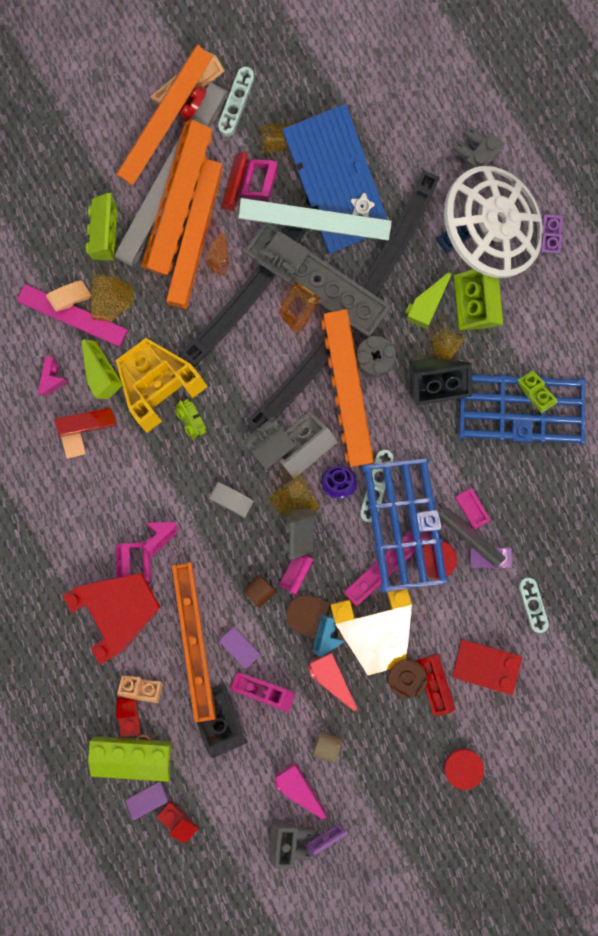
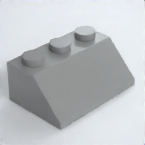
M309 411L285 431L296 446L279 459L278 462L295 479L324 453L330 450L337 443V440L328 427Z

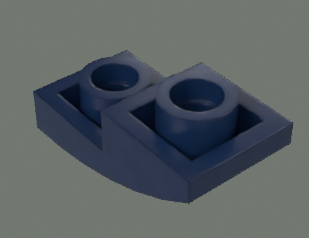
M474 224V227H475V229H476V232L478 233L480 230H479V229L477 228V226ZM467 225L456 226L463 243L471 238ZM447 231L436 238V241L446 254L455 249L448 237Z

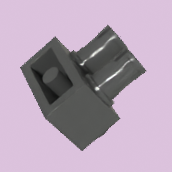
M471 126L464 137L473 142L477 149L471 150L460 140L453 148V151L465 159L463 169L468 171L475 167L490 166L502 151L505 143L491 132L484 137ZM480 171L472 174V176L478 180L484 172Z
M272 820L269 861L274 869H294L295 860H311L307 848L296 847L297 840H313L314 836L311 835L314 834L313 827H296L292 820Z

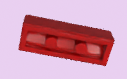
M245 151L234 156L221 204L222 209L235 210L248 162V155Z
M111 408L55 418L54 423L58 438L115 427L116 420Z
M439 654L416 660L424 667L427 674L425 690L433 716L450 714L455 711L456 708Z

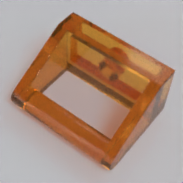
M220 233L206 255L205 260L209 270L225 278L228 272V246L225 234Z
M294 282L279 314L288 326L299 334L307 325L321 297L301 284ZM297 293L306 303L299 318L288 312Z

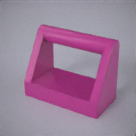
M249 160L240 196L269 202L278 170V162L272 160ZM255 167L268 170L262 192L249 191Z
M145 543L115 544L116 577L130 575L129 548L142 547L143 576L147 582L151 581V560L143 547Z
M305 555L291 560L279 586L293 594H297L314 559Z

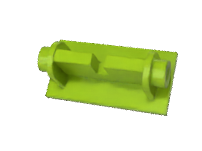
M189 399L183 402L179 401L175 407L176 415L179 419H182L187 435L191 436L192 440H195L198 435L201 436L206 433V426L201 417L193 418L198 412L192 401L190 402Z

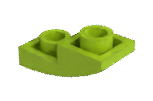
M533 370L517 380L525 395L540 413L557 404V399L545 388V382Z

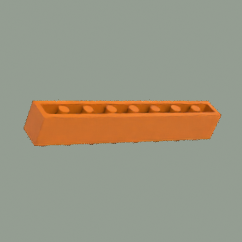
M189 120L184 124L141 264V268L159 275H168L173 267V255L178 250L177 242L183 234V223L190 211L188 208L190 201L195 195L194 187L201 176L200 168L206 159V148L212 140V129L194 120Z
M347 309L324 313V319H321L323 330H327L328 338H325L326 349H330L331 357H328L329 367L334 370V376H331L333 387H337L338 395H335L336 406H340L341 414H338L339 424L344 427V433H341L343 444H347L348 451L345 452L346 463H350V467L374 463L349 313Z

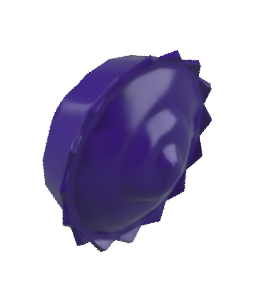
M338 465L331 467L321 476L322 490L325 491L326 495L331 496L332 499L348 498L357 489L356 484L358 481L356 475L346 466Z

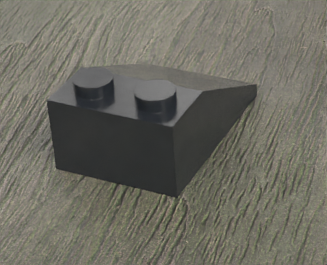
M431 358L409 361L411 395L416 406L472 397L471 362Z
M224 683L212 688L216 719L196 722L206 751L211 758H215L248 743ZM189 698L188 700L193 711L191 698Z

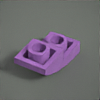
M543 215L541 252L560 254L563 216Z
M472 548L470 549L471 568H513L512 549L496 548L506 559L498 568H495Z

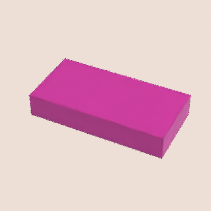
M472 487L454 497L474 530L491 521Z

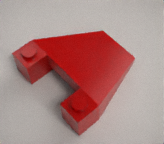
M142 573L88 582L63 595L71 613L87 606L99 627L104 640L90 647L99 665L125 651L161 608Z

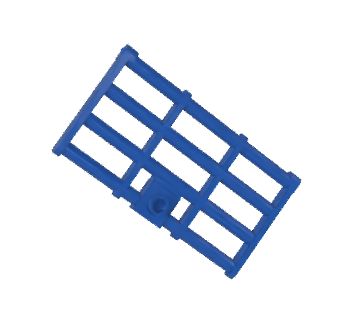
M472 374V382L500 383V394L472 393V397L460 398L459 439L471 437L499 439V441L511 439V442L531 443L532 441L545 443V441L585 445L586 378H577L575 380L541 376V379L545 382V388L546 386L580 387V398L555 397L557 399V404L555 405L580 406L579 417L545 415V412L540 413V415L504 413L505 402L532 403L526 395L505 394V384H518L517 380L521 378L505 376V374H500V376ZM465 400L499 402V413L464 411ZM464 419L499 420V431L464 430ZM504 421H512V432H504ZM532 422H540V433H532ZM545 423L579 424V435L545 434Z
M428 458L362 465V473H365L369 499L368 510L371 512L376 545L374 551H377L381 577V593L449 583V579L446 577L441 547L443 542L439 535V530H441L438 510L435 511L434 502L436 500L433 498L428 470ZM411 465H420L425 499H414L409 468ZM392 467H402L407 501L396 502L391 474ZM374 469H383L388 503L377 504L372 474ZM426 504L427 512L417 513L416 505ZM408 506L414 542L402 543L397 507ZM389 508L395 544L383 545L378 509ZM431 532L432 540L421 541L420 533ZM433 544L439 580L428 582L422 546ZM403 548H415L420 583L409 584ZM396 549L401 585L390 586L384 550Z

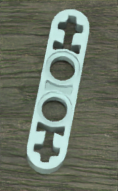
M249 67L239 69L219 120V132L225 137L234 134L253 85L254 73ZM249 74V78H246L245 85H243V76ZM237 90H242L245 94L243 97L237 98L234 93ZM233 106L238 108V112L234 115L228 112V109ZM229 118L230 128H228L227 131H225L223 126L227 125Z
M388 450L380 451L376 456L374 464L382 463L379 457L387 454V458L390 459L386 463L393 462V454ZM383 469L372 470L374 487L380 495L377 504H381L386 488L385 479L383 482H376L374 474L376 472L383 473ZM366 490L360 516L363 521L372 522L371 517L367 519L364 511H368L369 506L366 505V501L369 502Z

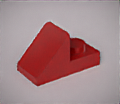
M117 697L116 720L119 719L121 737L142 734L137 700Z
M171 801L156 817L170 830L169 835L185 844L199 829Z

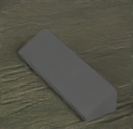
M445 508L439 512L440 520L495 568H498L506 559L501 552L450 508Z

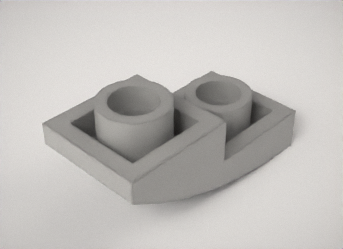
M220 482L216 483L208 498L242 518L246 517L254 502Z

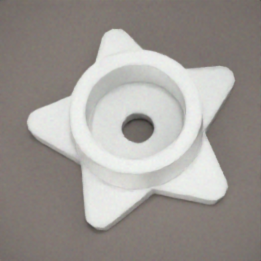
M363 193L359 199H351L354 206L352 214H361L364 217H369V210L375 204L367 199L366 193Z

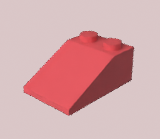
M330 651L322 657L317 656L310 659L308 670L312 678H317L322 686L353 711L356 710V704L332 652Z

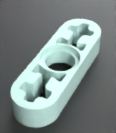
M523 578L518 583V589L529 626L534 632L543 633L548 629L549 623L537 583L532 578ZM526 581L529 584H532V587H530V593H535L536 596H530L528 598L525 597V595H529L528 590L523 589V586L526 585ZM534 599L538 602V608L531 611L528 608V603ZM541 612V615H537L539 621H543L541 629L534 626L537 620L535 616L531 617V614Z

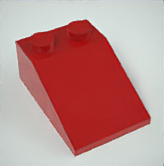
M461 639L452 677L513 695L522 656Z

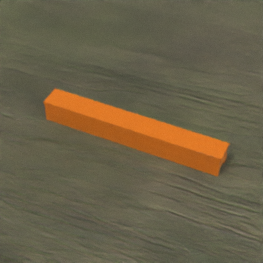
M197 44L193 48L116 172L115 176L121 178L129 185H134L212 60L213 57L203 50L200 45Z
M206 158L202 164L201 176L197 182L166 300L168 306L172 305L184 309L188 307L223 173L222 163L207 160Z
M191 562L182 565H172L194 722L216 719L194 566Z

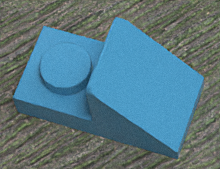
M321 615L312 651L321 657L344 642L340 638L331 636V633L335 630V619L328 615Z

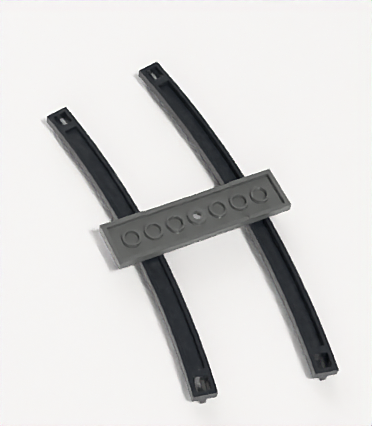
M422 171L389 240L360 285L311 252H309L290 283L284 279L282 280L329 312L347 309L351 330L355 329L367 338L371 337L391 308L389 304L378 298L377 294L410 241L440 177L427 171ZM305 195L299 207L319 210L317 205L311 207L307 195ZM264 223L245 249L244 254L257 262L261 257V251L267 248L277 231L280 230L269 223ZM286 226L281 233L300 243L308 229ZM259 264L228 304L181 351V354L195 367L240 321L275 276H279ZM316 276L321 278V281L318 283L314 281ZM327 332L286 381L247 419V422L254 430H257L264 424V421L267 422L272 417L276 420L326 365L328 357H331L330 349H326L325 338H328ZM197 347L198 349L191 356H189V354Z

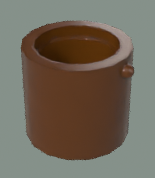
M258 574L243 590V593L256 606L261 608L276 593V590Z

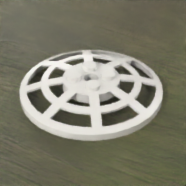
M491 166L470 169L458 177L451 185L445 200L444 219L448 237L459 256L476 271L494 278L512 277L530 267L541 249L543 224L539 207L528 188L513 174ZM480 171L484 172L487 181L479 183L473 189L462 184L469 176ZM491 172L508 178L515 184L514 188L505 182L495 180ZM490 186L492 197L485 199L478 194L481 189ZM497 186L511 192L509 198L500 196ZM459 190L468 196L465 203V217L454 218V201ZM520 191H522L528 199L534 211V214L530 212L528 204L523 198V196L520 194ZM517 198L522 203L526 213H519L514 204ZM473 200L481 205L478 215L475 216L471 215ZM497 215L501 217L502 223L498 221ZM521 221H528L527 236L520 231ZM533 222L537 223V243L535 249L530 243L533 233ZM479 223L485 234L483 240L476 232L474 224ZM467 225L471 237L478 245L472 254L461 241L456 226ZM516 236L522 245L511 251L510 239ZM492 240L502 242L503 251L490 247V242ZM526 249L531 256L530 260L516 269H511V257L520 254ZM484 251L492 256L504 258V270L491 268L481 263L478 259Z

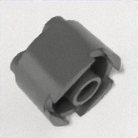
M371 336L364 340L356 354L359 371L370 378L386 375L395 361V348L387 339L378 336ZM375 354H377L378 359L374 361L372 358Z

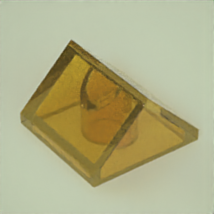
M298 122L261 125L263 153L290 151L282 129Z

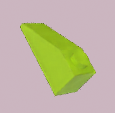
M447 273L417 297L413 304L409 303L405 312L408 315L407 321L422 328H428L452 274Z
M83 339L81 343L86 378L91 393L99 399H110L123 384L98 343Z

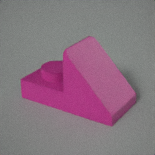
M45 356L38 394L46 397L68 383L64 378L54 377V374L57 375L59 364L53 357Z
M175 522L147 523L149 530L155 534L154 537H149L145 542V546H143L145 552L151 558L179 531Z

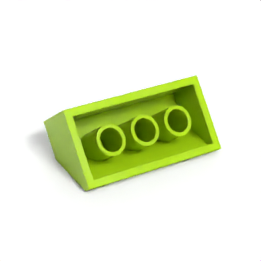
M94 736L89 744L88 763L91 777L169 782L172 741H148L144 739Z

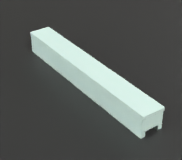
M244 198L240 199L238 219L378 240H389L392 222L383 219Z

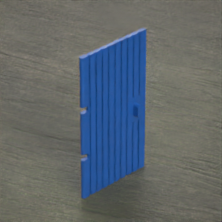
M346 104L282 129L295 165L302 163L303 168L297 171L311 207L317 205L319 210L353 215L354 206L351 199H359L363 193H366L367 199L375 204L369 210V218L387 220ZM320 231L329 254L366 239L364 237Z

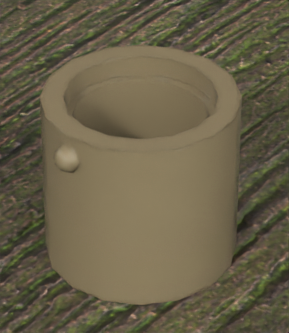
M320 731L312 756L335 764L341 749L342 738Z

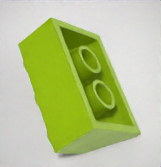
M111 193L93 198L92 205L88 207V215L91 217V221L87 225V234L90 237L89 242L86 243V253L89 254L92 260L114 261L118 206Z
M475 269L454 275L459 330L487 329L503 325L499 278L486 276Z

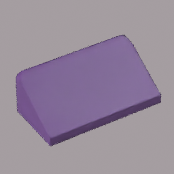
M235 627L219 640L245 669L261 655Z
M159 781L125 801L131 818L134 821L165 804L170 798L162 782Z
M337 824L306 844V848L310 856L313 857L348 833Z

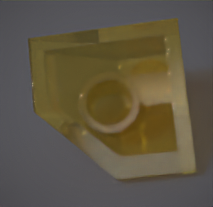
M94 275L91 290V318L104 321L115 319L117 314L133 306L135 288L113 276Z
M445 328L441 333L437 331L431 340L434 342L431 347L433 359L451 360L466 336Z
M300 475L268 496L276 511L280 514L291 515V509H314V512L320 509L316 499Z

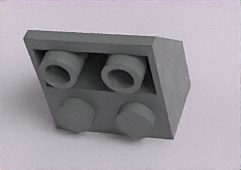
M291 509V515H287L286 552H290L289 560H294L313 553L314 509Z

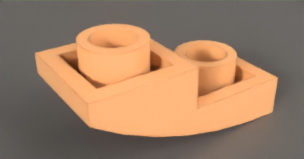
M80 280L48 293L46 297L57 312L71 308L74 303L88 300L91 294L83 281Z
M81 433L60 437L67 459L86 454Z
M122 676L117 695L140 701L159 703L163 684L159 681L142 680L140 677Z

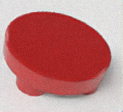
M194 87L189 95V99L180 109V118L185 122L195 114L201 105L207 91L204 87Z
M442 541L441 547L447 577L456 567L457 556L453 547L447 542ZM433 544L423 545L427 576L439 579Z
M467 748L458 749L449 754L444 761V773L452 786L461 790H469L481 782L484 776V765L481 758L472 750Z

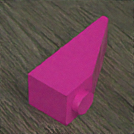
M240 672L236 673L230 689L233 692L289 713L296 695L287 689Z
M295 762L275 774L276 781H274V784L279 792L283 791L286 797L321 819L327 818L325 810Z

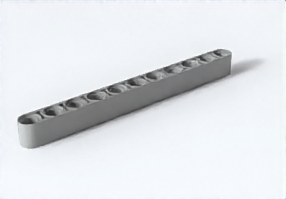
M213 83L208 85L201 105L189 119L209 128L212 127L228 97L227 90ZM180 137L116 251L115 258L132 267L136 265L149 241Z

